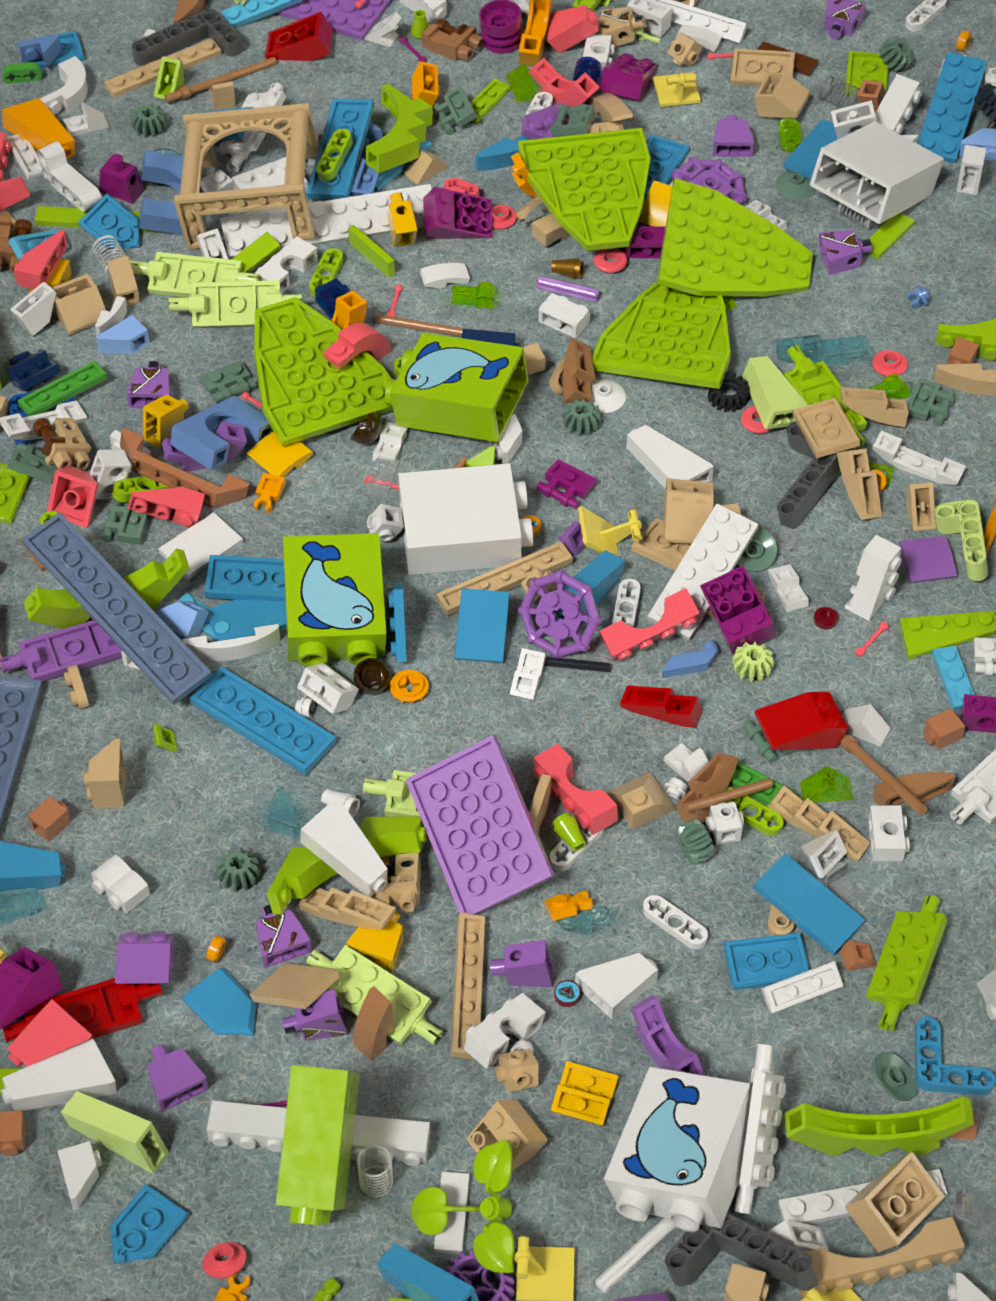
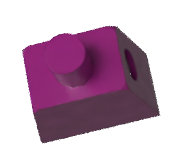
M112 155L100 169L99 191L101 193L134 204L144 192L137 167L124 162L122 155Z

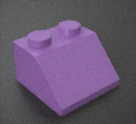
M131 931L120 935L117 943L115 984L169 983L174 967L173 934H166L163 931L140 934L139 932Z

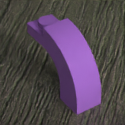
M222 421L214 433L230 443L226 463L235 458L247 443L243 425ZM170 438L164 439L162 447L165 461L181 463L183 471L207 469L196 460L170 445Z
M651 995L630 1008L638 1026L635 1028V1031L643 1047L660 1069L705 1076L697 1054L685 1048L673 1034L656 996Z

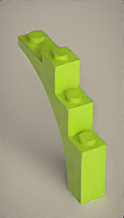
M388 83L381 86V103L394 116L396 124L388 134L366 146V165L377 173H382L419 158L420 143L426 141V127L432 125L433 106L421 98L416 100L410 99Z
M996 318L968 325L938 324L935 344L942 345L943 347H953L957 338L960 337L979 344L978 357L987 360L996 359Z
M965 1096L927 1109L894 1114L842 1113L822 1109L807 1103H803L785 1112L786 1136L788 1139L830 1156H837L851 1148H856L873 1156H880L895 1148L906 1152L912 1151L916 1156H923L940 1148V1140L974 1125L971 1099Z

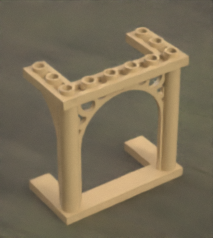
M309 103L183 115L186 140L180 195L174 196V203L187 249L200 248L196 235L206 232L202 215L286 208L293 239L297 236L301 239L315 238V230L304 187L306 159L316 158L319 150ZM255 130L271 133L280 138L285 144L287 153L284 185L200 193L202 167L217 166L213 145L222 138L237 132Z

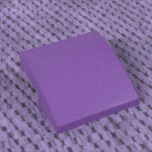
M945 535L899 541L902 561L906 565L910 584L957 577L954 559Z

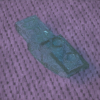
M821 334L776 339L777 359L790 363L794 362L788 356L787 351L792 346L795 348V345H799L805 356L813 362L824 361L826 365L847 366L848 359L868 357L866 335L822 340Z

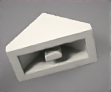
M871 704L845 709L842 714V718L847 726L845 733L879 747L882 746L891 729Z
M833 830L801 846L810 868L818 878H823L847 853L837 830Z

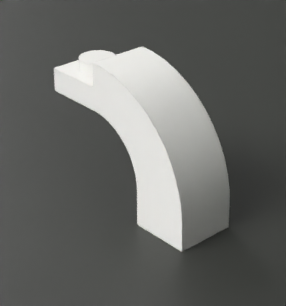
M76 56L58 64L60 79L65 85L61 89L40 98L52 114H58L63 109L68 113L72 112L83 103L87 96L88 85L85 68Z

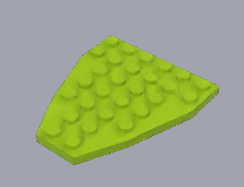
M642 128L518 141L519 154L530 174H527L528 183L556 221L586 251L629 247L642 213L650 166V154Z
M674 179L656 284L697 296L764 297L797 293L808 289L813 252L775 224L717 190Z
M655 282L643 291L601 334L592 355L594 371L720 389L731 360L726 308L722 295L697 296L665 287Z
M296 297L255 309L254 361L262 412L282 447L368 419L369 416L367 414L371 412L381 415L393 411V407L387 406L385 403V389L388 381L391 379L386 369L366 351L356 355L341 369L324 358L323 352L339 339L338 333L341 329Z

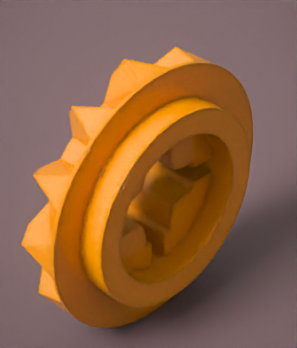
M404 670L398 672L390 681V692L393 698L399 699L402 704L405 701L411 704L416 700L422 701L423 696L428 694V680L418 671ZM407 681L413 687L411 692L406 688Z

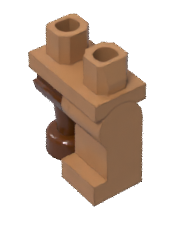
M440 18L436 25L430 24L422 32L423 48L446 58H451L453 61H457L460 58L468 62L473 55L472 48L480 50L484 46L483 37L476 34V27H468L466 24H462L458 28L452 27L443 18Z
M0 214V270L2 269V264L10 265V271L14 273V267L20 260L9 244L12 233V216ZM25 219L17 220L15 223L17 236L30 234L33 224Z

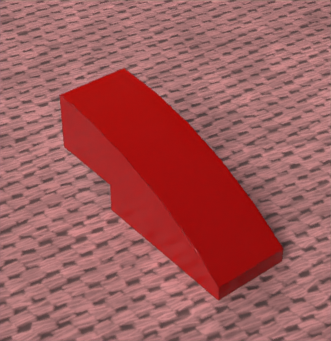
M627 685L620 701L622 708L633 713L682 727L695 728L702 712L697 696L675 695L672 688Z

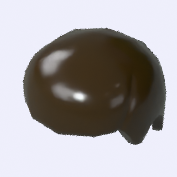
M375 412L367 414L369 416L367 422L361 421L350 440L361 445H371L377 440L382 431V420Z
M366 658L357 664L353 680L360 691L365 694L374 695L381 693L388 686L391 674L387 666L379 659ZM379 685L378 689H371V687Z

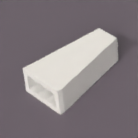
M644 425L627 434L626 448L664 488L667 478L702 482L712 480L714 466L649 426Z
M336 797L301 828L300 843L360 892L371 897L375 892L379 893L385 888L387 884V867L343 803Z
M93 1038L3 1077L4 1089L0 1090L5 1104L11 1103L14 1111H27L66 1104L76 1091L93 1098L108 1096L117 1092L115 1079Z

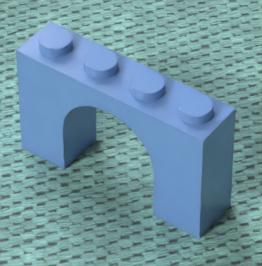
M145 150L142 161L141 180L169 185L180 194L184 156ZM143 198L139 216V228L183 235L174 201L167 202Z
M232 396L173 425L170 445L206 468L213 470L225 464L228 457L230 443L212 433L217 431L222 421L243 425L247 442L254 446L273 432L263 413L239 398Z

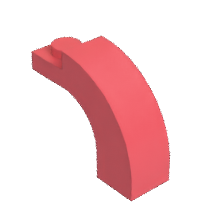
M545 58L541 59L528 72L542 87L539 92H548L553 96V101L572 107L583 104L600 88L586 72L576 81L565 79Z
M354 323L338 333L339 339L326 349L323 355L327 361L341 369L363 351H366L375 360L379 361L391 352L388 339L370 325Z

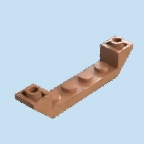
M125 428L122 429L120 447L131 461V471L169 488L184 487L204 493L203 503L212 507L223 506L246 499L250 483L245 482L243 479L228 474L222 486L219 487L213 482L205 481L190 472L180 470L170 463H164L149 454L142 453L144 437L137 432Z

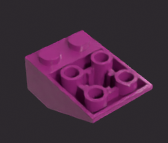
M622 54L604 67L600 91L640 100L659 64L653 63L651 59L642 58L639 60L635 59L631 54Z
M434 187L423 197L425 237L435 239L493 238L492 199Z
M744 565L700 585L732 655L735 654L737 647H743L745 642L752 645L756 641L759 644L776 636L773 622Z
M25 946L4 959L0 964V1029L9 1026L11 1022L23 1014L29 1013L32 1008L52 998L55 993L63 989L54 962Z

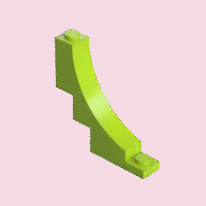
M176 548L164 563L151 561L143 568L123 577V579L154 610L190 567L184 550ZM36 587L24 601L29 621L64 629L85 623L90 618V615L66 590Z
M420 816L365 817L359 827L379 857L403 853H419L429 838ZM292 847L267 892L272 913L283 914L291 899H304L317 886L338 873L308 848Z

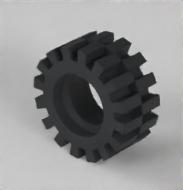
M726 372L720 389L708 387V401L711 402L713 408L717 406L719 411L723 408L724 412L727 413L728 409L736 412V408L741 410L742 406L747 404L749 385H747L746 379L743 380L741 375L737 378L736 373H732V376H729V372ZM730 389L735 391L736 394L724 395L721 391Z

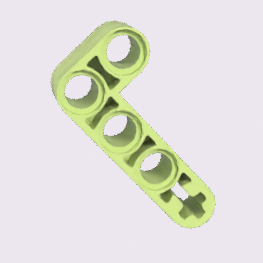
M961 500L939 504L934 509L938 531L942 534L961 532L968 578L973 581L985 579L989 571L978 503L975 500Z

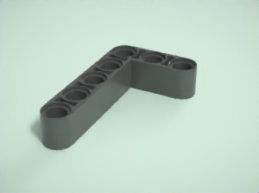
M208 9L135 41L132 44L133 60L135 64L144 66L161 59L162 56L166 57L206 38H212L225 55L235 57L242 52L240 34L218 11Z
M796 421L790 423L786 428L789 446L794 451L813 459L777 505L780 524L786 529H794L800 525L840 472L837 453L816 459Z
M728 1213L722 1228L700 1224L697 1231H686L667 1253L664 1261L673 1283L677 1286L691 1284L719 1250L802 1291L811 1290L819 1282V1275L811 1255Z

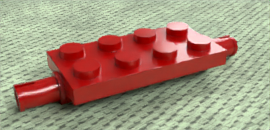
M115 978L54 996L32 1008L27 1013L26 1020L2 1028L6 1043L15 1040L51 999L92 1035L91 1038H96L143 1023L138 1004H140L141 1000L162 995V990L159 983H143L136 986L131 983L115 984Z

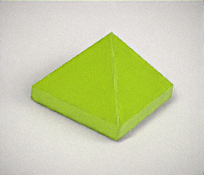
M158 724L153 725L154 747L171 752L178 751L174 731Z

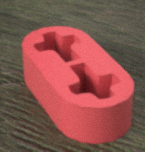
M450 178L444 182V189L480 196L479 188L475 184L459 178Z

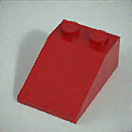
M318 12L272 30L268 35L265 58L275 57L276 60L290 61L322 59L330 53L333 29L323 13Z
M829 691L806 692L762 707L754 712L771 750L837 748L847 730V726Z

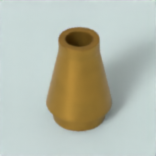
M579 258L553 260L551 271L552 273H558L576 280V278L583 277L585 263Z

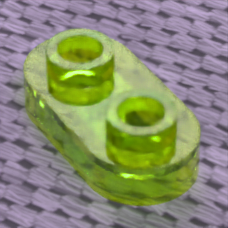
M784 118L778 124L779 145L785 152H793L801 144L799 123L793 118Z

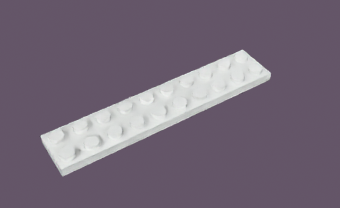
M427 184L310 203L309 209L315 230V238L303 240L312 245L349 240L348 228L353 225L368 237L391 233L387 212L388 206L391 203L390 195L397 192L403 194L404 201L409 200L411 202L417 229L424 228L423 197L432 190L431 185ZM286 208L220 218L228 259L235 257L266 232L280 244L282 249L288 242L293 240Z

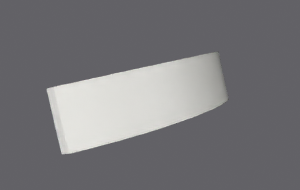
M76 400L58 404L55 411L23 418L19 413L0 417V424L11 439L33 440L43 438L37 436L33 430V424L41 418L49 419L51 424H53L55 418H74L76 424L87 420V416Z
M884 431L879 433L872 449L894 467L940 484H958L966 468L965 465L946 457L943 462L937 461L902 446L901 438Z
M274 624L255 627L254 636L207 643L206 636L182 639V642L199 660L228 661L249 657L267 650L280 641L279 625Z

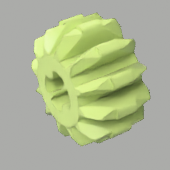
M756 641L752 645L745 642L743 647H737L732 659L735 674L740 673L741 680L748 676L750 682L754 680V677L760 682L764 676L769 677L774 666L771 650H766L765 644L758 646Z

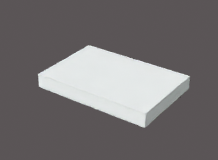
M213 512L158 548V550L165 559L176 548L184 550L190 567L184 574V577L189 580L208 567L210 555H227L243 544V538Z

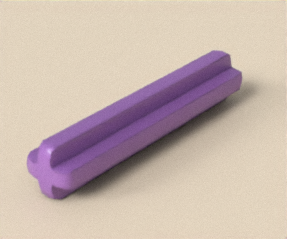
M539 276L536 282V287L539 289L597 302L599 298L598 289L545 276Z

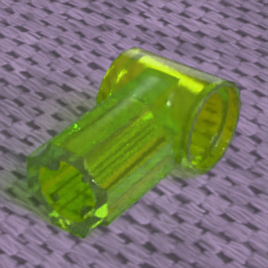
M486 281L479 283L477 286L453 285L452 304L475 305L477 309L489 308L488 310H491L494 307L496 288L492 283Z
M897 373L886 376L880 384L866 388L885 390L887 398L906 399L910 394V389Z

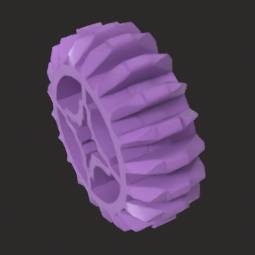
M472 1248L469 1250L468 1256H465L460 1251L458 1253L459 1260L451 1257L449 1259V1266H443L442 1270L469 1285L473 1284L475 1286V1284H479L481 1281V1288L474 1289L479 1300L511 1301L509 1298L514 1297V1289L512 1287L515 1285L513 1277H510L512 1273H498L486 1269L477 1261ZM477 1269L474 1272H467V1270ZM489 1273L494 1275L499 1282V1290L494 1289L493 1285L487 1281Z

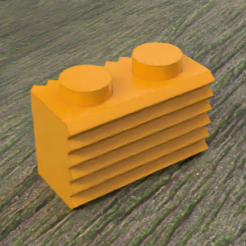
M419 62L412 76V100L421 98L431 106L435 104L439 96L437 65Z

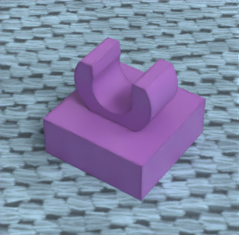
M574 521L558 537L559 541H562L572 554L577 555L585 546L582 540L583 534L579 521Z

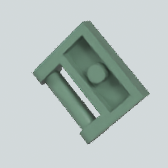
M561 104L557 110L558 116L556 121L550 128L551 134L554 136L588 133L596 112L594 105L580 104L575 107H569L566 104ZM565 118H569L567 125H563Z

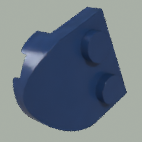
M38 349L36 354H30L29 351L22 352L9 360L10 366H5L11 383L21 391H29L35 388L36 384L51 380L55 377V374L61 372L59 364L49 359L44 349Z

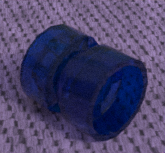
M588 56L578 59L572 81H576L586 72L598 85L602 69L600 62Z

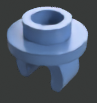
M919 285L916 286L917 291H910L906 295L909 300L916 299L910 303L913 308L921 307L923 302L925 305H928L927 300L931 298L926 288H920Z

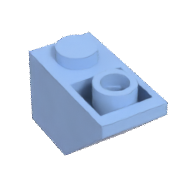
M982 128L961 140L959 157L963 158L965 145L980 146L986 148L984 159L995 161L996 129Z
M132 315L96 336L98 350L101 353L133 354L150 344L148 329Z
M191 601L176 602L154 611L181 639L198 637L209 613L208 610Z

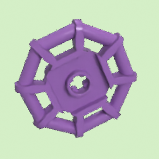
M691 157L688 159V162L679 169L673 170L671 174L673 180L676 178L717 190L723 195L733 198L739 204L746 203L748 199L744 189L743 175L736 173L721 162V159L705 160Z
M562 569L540 578H532L522 605L518 607V612L521 613L528 635L527 641L556 658L580 651L586 652L590 648L589 644L598 624L602 622V617L598 614L591 590L593 588L566 573V570ZM557 583V590L549 592L546 588L547 585ZM567 585L578 591L577 595L567 590ZM538 593L542 597L538 606L535 607L532 604ZM582 599H584L588 614H585V611L581 609ZM562 609V614L565 616V618L559 619L556 615V611ZM531 614H536L535 621L536 624L540 627V629L537 631L535 629V625ZM585 621L588 623V625L584 633L582 634L580 630ZM545 633L555 639V644L553 645L543 639L542 636ZM572 636L575 643L564 646V639Z

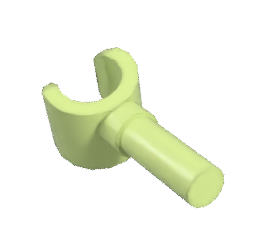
M644 28L636 29L635 40H637V34H639V40L660 42L659 38L645 34Z

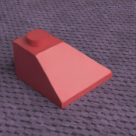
M69 465L55 470L47 511L60 512L69 522L88 528L98 483L89 472Z

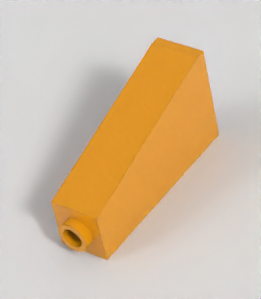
M40 98L2 109L3 127L14 135L18 134L23 141H29L35 149L39 150L57 141L61 144L66 159L75 155V140Z

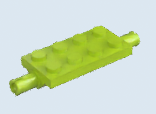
M795 345V348L794 346L790 347L787 354L794 362L795 368L784 373L785 378L808 405L836 398L860 439V446L858 447L863 446L865 439L859 431L866 429L867 422L862 415L854 412L842 403L840 387L842 386L824 361L815 363L810 358H807L799 345Z
M925 895L920 912H896L866 993L868 1000L879 1002L885 1007L878 1026L883 1030L888 1031L889 1029L894 1031L900 1012H903L908 1004L918 1005L948 921L944 913H936L940 905V899L934 895Z

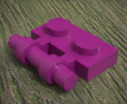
M557 459L545 473V480L549 482L545 484L539 481L536 489L543 492L544 496L560 501V504L565 507L570 506L577 509L580 501L574 499V497L578 496L584 499L595 487L596 478ZM557 487L563 488L566 492L563 493L557 490Z

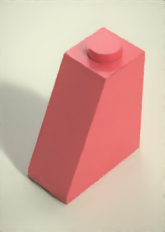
M587 5L550 13L547 42L557 52L569 49L598 32L599 17L597 13L591 11Z
M51 999L7 1048L11 1052L8 1058L19 1068L22 1064L28 1067L85 1042L92 1035Z

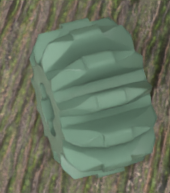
M898 36L888 38L879 49V57L883 59V63L895 72L905 70L914 59L912 55L913 50L909 48L910 45H907L905 40H901Z
M153 103L150 106L144 104L142 108L136 107V111L132 112V128L138 135L143 133L145 138L148 134L154 137L155 132L161 134L162 129H166V114L161 110L160 106L154 107Z
M585 398L582 401L574 399L573 403H567L562 413L564 428H569L570 434L576 430L578 436L583 431L587 435H589L590 430L596 432L597 426L601 422L599 406H594L593 401L586 402Z
M699 820L687 821L676 828L678 845L690 863H702L713 856L714 846L711 842L712 839L705 826Z
M242 847L238 852L230 849L229 855L222 854L221 861H218L216 865L219 882L223 883L225 889L232 885L234 892H236L238 886H242V889L246 891L247 883L255 886V878L260 876L259 860L254 858L251 851L244 853Z

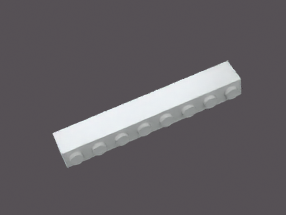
M212 1101L206 1129L208 1141L220 1147H225L229 1143L239 1144L244 1149H254L258 1146L266 1147L272 1152H281L286 1108ZM355 1115L351 1159L357 1160L358 1154L363 1148L370 1145H379L388 1150L391 1154V1160L403 1161L409 1166H418L420 1163L426 1164L430 1140V1122ZM373 1148V1149H369V1150L365 1151L363 1154H365V1153L368 1152V1151H372V1150H380V1151H383V1150H382V1149ZM373 1151V1152H369V1153L365 1154L363 1157H365L366 1155L371 1154V1153H381V1154H383V1155H385V1156H387V1155L384 1154V1153H382V1152ZM372 1154V1155L367 1156L366 1158L371 1157V1156H382V1157H384V1156H383V1155H379V1154Z

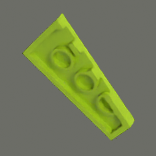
M994 611L899 619L908 660L915 659L917 656L932 654V649L958 646V644L968 641L972 642L974 637L986 638L996 635V615Z

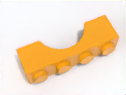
M530 0L527 25L524 34H522L519 47L520 64L535 66L541 60L553 0Z

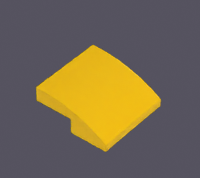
M653 181L638 222L649 226H666L672 186Z
M274 431L247 452V455L265 471L280 477H285L294 467L297 469L301 467L314 454L300 441L282 447Z
M566 1061L551 1112L604 1126L619 1076Z

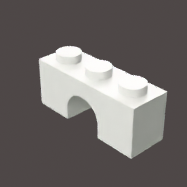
M297 236L291 242H288L277 254L273 255L266 264L259 267L255 274H259V281L280 280V293H282L290 286L289 272L286 270L296 269L305 273L318 262L317 247Z
M523 993L514 999L510 998L497 1012L492 1011L482 1023L479 1025L475 1024L469 1028L465 1035L464 1050L483 1067L488 1069L499 1061V1054H504L507 1051L510 1039L505 1034H512L519 1040L523 1039L526 1041L541 1028L546 1012Z

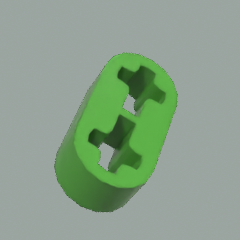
M35 62L9 64L2 71L3 80L6 84L39 81L42 78L41 67Z

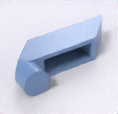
M716 641L705 642L703 650L673 655L662 669V678L708 670L719 654Z

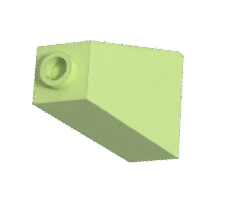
M768 356L749 358L742 376L744 380L746 379L747 385H749V393L764 428L787 427L795 421L792 410L808 406V404Z
M76 1091L61 1111L70 1127L152 1174L155 1173L169 1154L151 1121Z

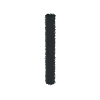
M546 657L544 666L610 672V663Z

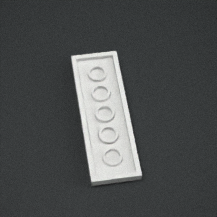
M716 504L648 614L647 620L656 624L664 613V599L687 588L700 613L699 619L696 620L697 623L687 629L681 627L675 630V634L690 641L710 608L700 585L734 569L757 531L758 524Z

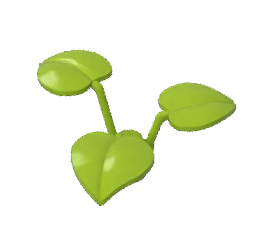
M502 1140L482 1148L477 1153L473 1165L476 1180L479 1183L486 1184L485 1191L492 1197L485 1198L480 1206H447V1193L438 1187H428L416 1195L410 1212L417 1228L427 1235H438L446 1228L448 1224L447 1211L481 1212L484 1218L491 1221L483 1226L484 1233L478 1234L474 1239L473 1250L477 1261L490 1271L512 1273L514 1272V1237L510 1228L501 1223L502 1220H506L511 1215L512 1205L507 1198L501 1197V1193H496L506 1189L512 1175L511 1144L509 1140Z

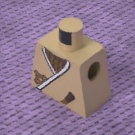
M630 7L601 10L598 34L610 35L611 44H615V47L635 40L636 29L646 27L645 16L635 17Z

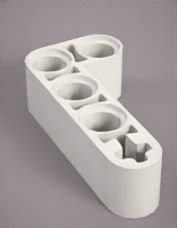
M55 141L37 150L44 178H48L51 181L50 184L78 209L85 212L93 208L102 199L98 188L67 163L65 152L59 142Z

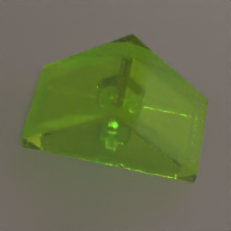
M828 766L800 781L803 801L807 798L813 803L853 800L850 779Z

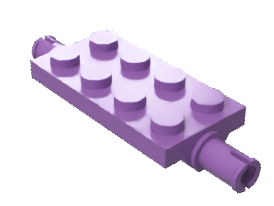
M92 620L20 641V653L0 658V665L3 673L24 667L28 669L31 679L45 681L64 675L63 673L68 672V666L77 664L78 670L122 658V650Z

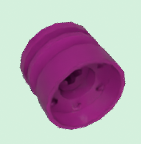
M494 0L485 4L479 12L484 47L497 54H506L517 50L520 47L523 34L520 7L510 0Z

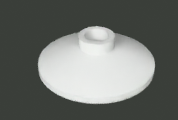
M605 379L595 380L590 383L592 401L594 406H599L600 413L616 411L625 403V390L618 383Z

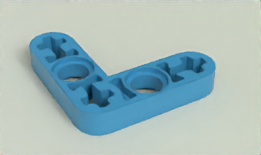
M923 1017L918 1020L915 1028V1080L919 1088L932 1092L987 1095L992 1092L996 1083V1078L992 1071L979 1067L942 1064L940 1024L932 1017ZM924 1026H929L931 1030L929 1040H925L926 1030ZM930 1049L935 1053V1057L925 1058L921 1054V1050ZM927 1067H931L930 1077L932 1081L927 1080L925 1076ZM954 1074L958 1075L963 1080V1083L953 1084L948 1077ZM969 1076H971V1079H970V1081H972V1082H971V1085H968V1084H967V1083H968ZM980 1077H983L985 1082H987L986 1086L981 1085Z

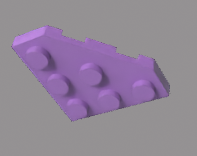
M558 103L525 115L521 120V135L530 139L560 137L552 135L550 128L556 121L559 106L563 103ZM565 118L563 125L568 124L569 118Z

